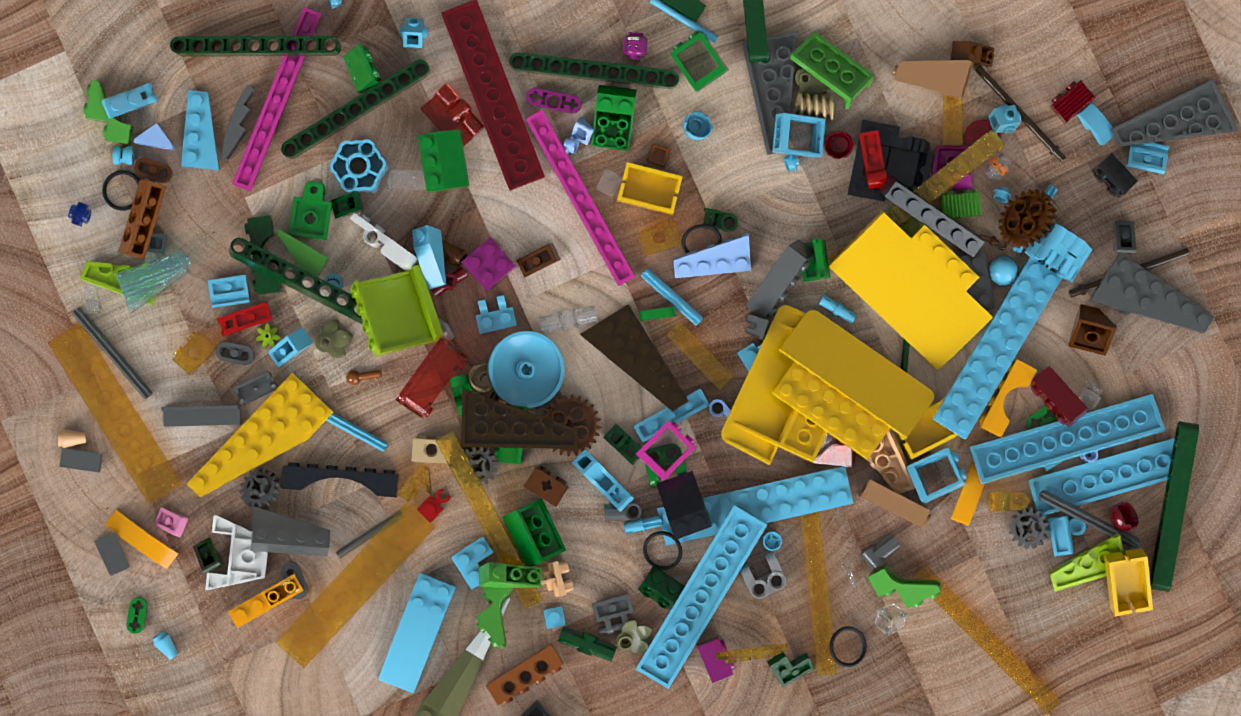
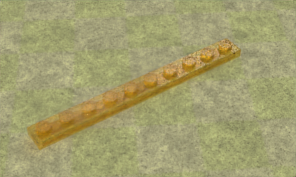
M454 431L436 439L443 456L500 563L525 566ZM537 587L514 588L525 609L543 600Z
M820 511L801 515L817 675L823 676L837 674V668L829 649L833 631Z
M926 564L911 577L912 579L939 580L942 583L943 587L940 595L933 598V600L1047 715L1061 702Z

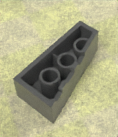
M801 240L788 245L746 306L763 319L769 316L772 317L778 310L777 305L780 301L783 302L787 298L790 288L797 284L800 279L799 276L809 267L810 262L815 257V251Z
M254 507L250 551L328 556L330 530Z

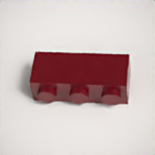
M1050 366L1032 379L1030 384L1032 392L1044 400L1043 403L1050 411L1053 410L1057 415L1056 418L1062 425L1065 424L1069 428L1086 414L1088 409L1086 405Z

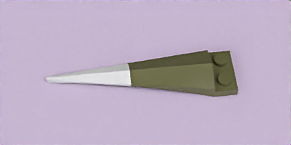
M510 597L502 605V616L510 601ZM482 631L479 632L422 702L414 716L459 715L490 646L488 638L491 636L487 631L484 633Z

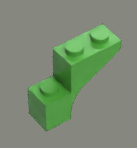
M91 80V84H88L86 95L89 96L88 103L84 104L83 114L86 115L85 118L108 123L103 129V137H105L107 142L131 146L134 127L117 121L115 117L108 118L101 102L107 98L104 88L98 81Z
M887 564L870 572L868 575V579L879 597L884 594L889 596L897 590L907 608L920 606L924 603L923 600L928 597L930 599L940 595L943 587L939 580L900 578L891 571Z
M482 587L485 592L482 596L489 604L493 603L475 617L478 620L476 625L482 633L487 631L491 636L488 640L495 648L499 646L502 650L507 645L502 605L513 590L512 588Z

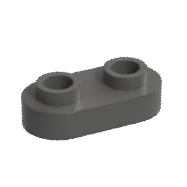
M222 342L216 348V356L222 361L248 365L254 360V351L248 346ZM225 348H228L230 351L228 355L223 354ZM243 352L248 353L247 359L242 358Z
M294 562L286 563L281 569L283 580L290 576L287 570L289 568L293 569L304 591L292 598L302 599L308 593V585L301 568Z

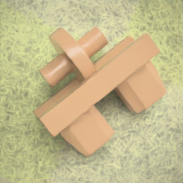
M558 561L547 563L549 571L544 572L545 580L541 581V585L546 584L548 591H554L555 597L564 596L567 592L573 590L572 581H563L561 575L569 572L568 563H558Z

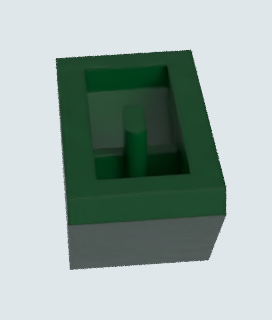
M358 191L331 200L335 219L364 212Z
M210 537L193 546L204 574L224 564Z

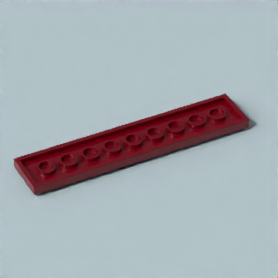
M472 0L441 12L509 191L545 178L478 1Z

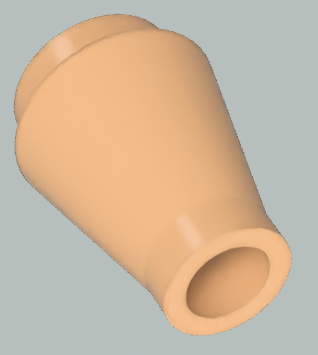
M66 429L58 431V446L66 448L86 443L85 432Z

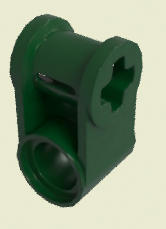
M704 208L703 224L711 225L717 230L732 232L737 229L738 220L735 215ZM727 218H732L735 224L733 227L728 228L724 225V221Z

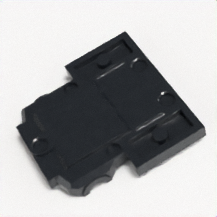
M863 120L860 133L876 130L879 132L887 179L890 175H893L918 195H921L923 191H927L934 153L931 152L930 143L926 139L912 136L900 138L899 126ZM859 139L848 195L885 202L886 198L879 190L881 187L868 188Z

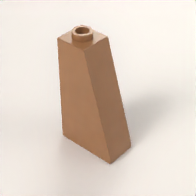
M969 60L900 61L899 65H895L893 76H895L894 80L896 82L963 100L973 62Z
M870 479L866 480L859 494V497L921 528L923 524L927 525L931 518L929 509Z

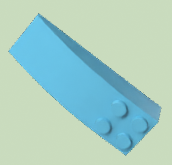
M419 573L378 680L414 694L457 586L425 573Z

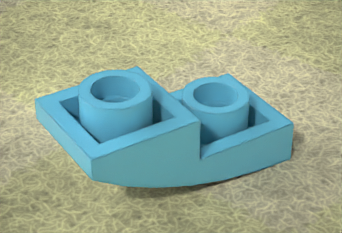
M1089 103L1077 113L1085 129L1091 130L1099 145H1105L1113 137L1110 131L1113 127L1093 103Z

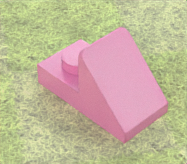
M161 507L154 525L174 536L181 537L188 518Z

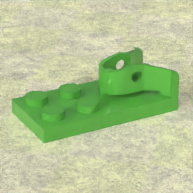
M815 31L790 57L792 61L841 97L846 110L850 108L852 101L864 88H869L872 85L874 74Z

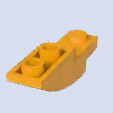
M293 574L229 610L228 613L236 627L239 628L304 590L296 575Z

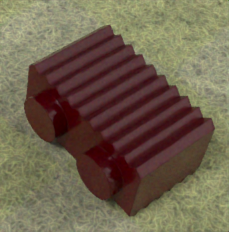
M1081 80L1078 83L1073 81L1066 87L1067 92L1063 96L1059 93L1051 100L1053 104L1050 108L1064 124L1096 98Z

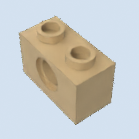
M417 435V439L413 438L411 462L451 464L452 441H448V437L437 436L436 440H431L428 435ZM429 444L437 446V452L434 455H430L427 452Z

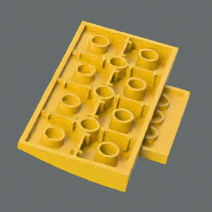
M881 211L828 265L937 370L948 362L993 318L967 292L979 276L925 224L909 237L891 218Z

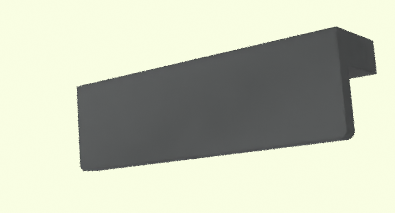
M240 405L161 407L164 427L241 425Z

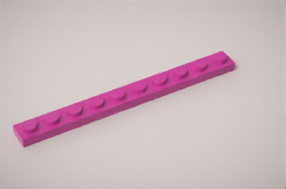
M304 7L292 36H314L322 14ZM297 42L290 44V50L297 48ZM305 56L283 57L233 180V185L251 192Z
M543 110L526 118L528 125L617 285L620 286L635 278Z

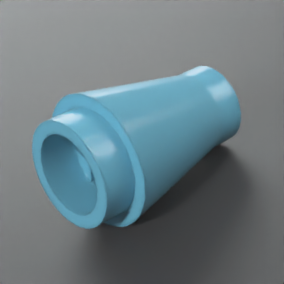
M164 630L152 638L153 645L165 654L169 660L179 653L169 633H166Z

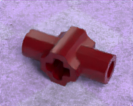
M460 267L451 274L445 273L446 278H454L451 287L443 285L431 290L437 297L448 289L454 290L459 282L469 276L463 267Z

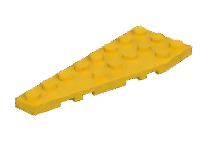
M291 373L191 478L187 485L199 497H203L224 484L239 478V476L267 463L278 455L308 441L334 412L294 373Z

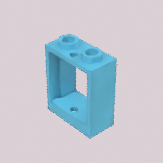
M788 113L776 114L772 152L811 158L822 157L825 150L823 142L827 129L826 119ZM790 121L813 124L810 151L788 148Z
M946 448L906 466L921 502L927 503L967 485L965 481L967 475L964 469H960L957 463L960 460L955 450L952 451V449ZM948 457L958 481L929 494L919 470Z

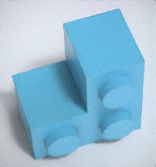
M485 536L451 557L471 590L479 585V567H481L479 562L494 553Z

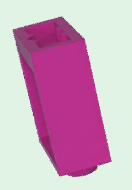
M667 421L636 453L663 481L696 448L694 446L695 441L688 434L684 436L679 432L682 428L675 421L672 423ZM669 428L689 448L665 472L645 451Z

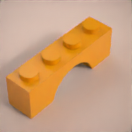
M1018 359L1011 363L1007 370V375L1004 379L1002 378L997 387L999 390L995 396L992 395L987 403L989 406L987 412H983L978 420L980 423L979 428L998 438L1002 437L1010 422L1004 412V399L1012 389L1028 387L1037 371L1036 369Z

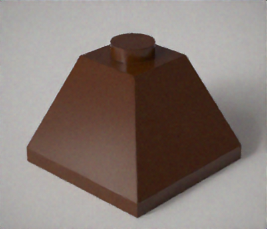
M1080 304L1075 317L1069 347L1106 356L1117 326L1099 308Z

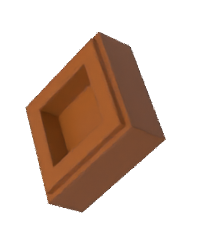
M653 143L647 162L665 168L671 149Z

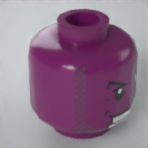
M629 32L628 35L624 36L622 51L623 54L629 55L628 59L640 60V56L647 54L648 39L643 36L644 33Z

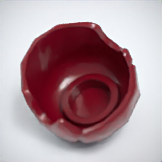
M837 130L831 132L826 137L824 149L828 156L834 159H842L851 154L854 143L852 137L847 132Z
M1120 502L1111 509L1112 523L1116 528L1122 531H1129L1138 527V515L1130 503Z

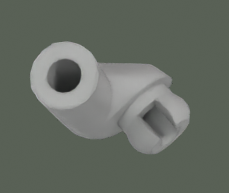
M438 317L446 341L452 340L455 335L449 324Z

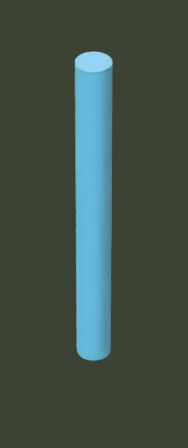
M660 0L650 1L652 5L694 31H698V33L704 32L712 42L715 43L719 36Z

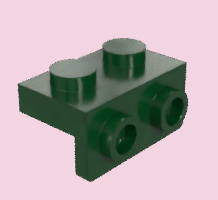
M653 566L638 590L645 597L657 602L661 608L670 610L685 586L656 566Z

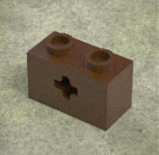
M542 466L539 469L535 467L524 488L557 507L569 488L566 486L567 481L558 476L556 479L549 475L551 472ZM548 480H550V485L552 486V489H547L545 491L543 489L544 485H542V482H547Z

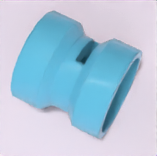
M113 146V164L120 165L121 163H126L127 165H134V146H127L126 148Z
M769 531L763 536L762 543L766 549L775 551L781 547L782 538L777 532Z

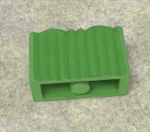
M974 189L963 190V194H955V191L944 192V196L939 197L941 211L953 219L982 215L979 192H974Z

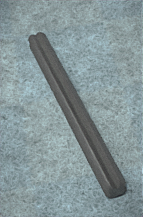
M77 308L72 315L144 399L149 398L153 394L150 388L81 308Z
M1045 490L1040 492L1038 498L1060 511L1111 537L1119 533L1122 543L1134 549H1138L1141 545L1140 539Z

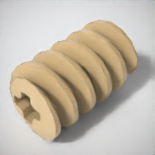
M798 93L794 103V114L796 115L797 111H799L800 115L803 116L807 112V116L811 117L812 113H814L816 118L819 117V114H822L823 119H826L827 114H829L830 119L833 120V98L829 95L826 100L825 96L821 95L818 100L817 94H814L810 99L808 93L805 94L804 98L802 93Z

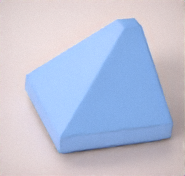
M580 117L574 126L571 136L579 139V142L588 145L594 128L584 118Z

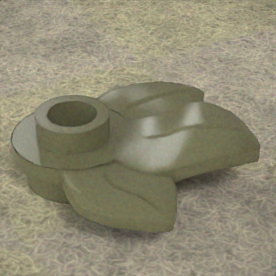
M802 68L796 72L795 82L800 86V93H802L803 98L806 93L810 95L811 99L815 93L825 94L830 91L828 86ZM803 75H807L806 81H802Z
M332 320L323 326L322 334L318 335L315 340V346L321 352H328L333 358H342L346 356L343 347L350 343L353 335L346 330H339V321ZM323 339H326L328 341L327 346H324L322 344Z
M630 620L622 626V632L616 637V644L622 650L630 649L634 653H644L649 647L645 640L651 634L652 628L647 625L637 626L635 620ZM624 638L629 639L628 641H622Z

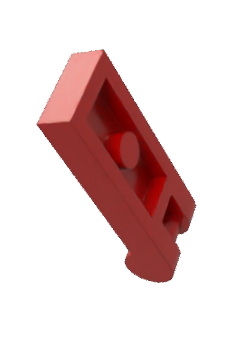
M268 302L217 318V322L222 328V337L273 320ZM233 320L234 327L229 328L227 321Z

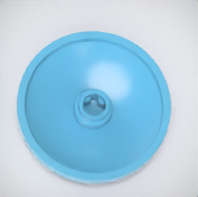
M521 331L510 334L494 347L489 357L488 378L491 387L500 399L510 405L528 408L543 405L556 395L563 382L565 367L561 352L553 341L540 333Z

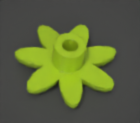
M267 323L265 330L257 329L261 335L256 337V341L263 340L262 348H265L268 343L271 347L275 346L273 340L280 339V336L274 335L278 328L275 327L270 330V326Z

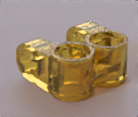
M988 492V511L1022 510L1029 504L1027 495L1021 492ZM1013 499H1021V502L1013 503Z

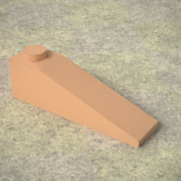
M890 428L868 461L883 476L888 485L897 494H901L915 489V486L906 468L908 464L898 436Z

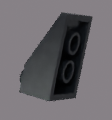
M693 470L656 484L675 540L712 527V522Z

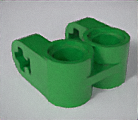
M468 374L449 379L459 417L462 416V389L473 392Z
M674 443L654 447L645 452L647 455L651 452H656L659 456V460L656 463L659 466L675 463L682 455L680 447ZM670 447L677 450V456L673 459L669 458L666 454ZM684 461L676 468L677 476L687 473ZM645 463L650 486H657L656 484L660 483L658 475Z

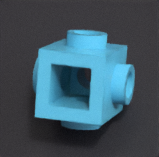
M415 17L405 18L404 25L400 26V37H403V47H423V40L427 38L428 27L424 26V19Z
M1000 105L994 108L988 116L993 133L1004 132L1007 134L1014 132L1021 123V115L1015 105Z

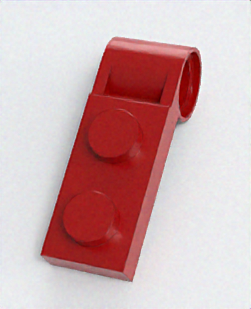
M876 130L859 133L868 188H879L887 180L879 132Z

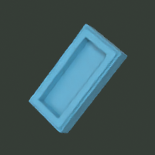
M1068 515L1048 518V522L1051 523L1049 528L1051 530L1054 556L1074 554Z

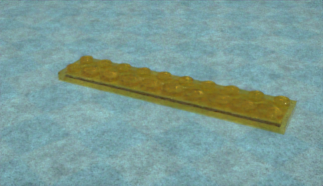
M78 323L48 342V345L148 504L151 505L181 486L182 482L82 325Z
M407 501L275 643L299 665L305 668L435 529V526Z

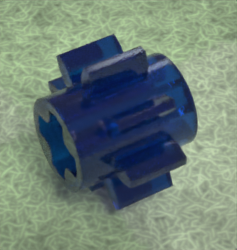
M78 202L77 205L73 204L68 213V218L72 219L71 223L81 227L83 223L88 224L92 211L88 209L89 205Z

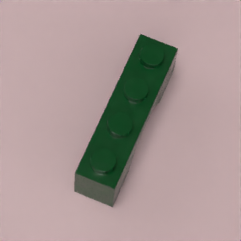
M272 216L247 218L248 223H245L246 235H249L251 243L263 249L267 240L275 236ZM252 254L253 260H260L259 255ZM251 268V272H255V280H253L254 292L257 291L258 295L282 292L280 282Z

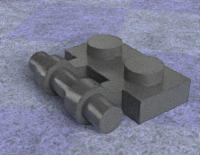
M629 594L592 603L596 622H605V626L598 628L600 635L606 633L608 635L614 634L613 632L621 630L626 622L630 620L636 621V618L629 620L627 618V614L634 613ZM621 616L622 622L611 624V618Z

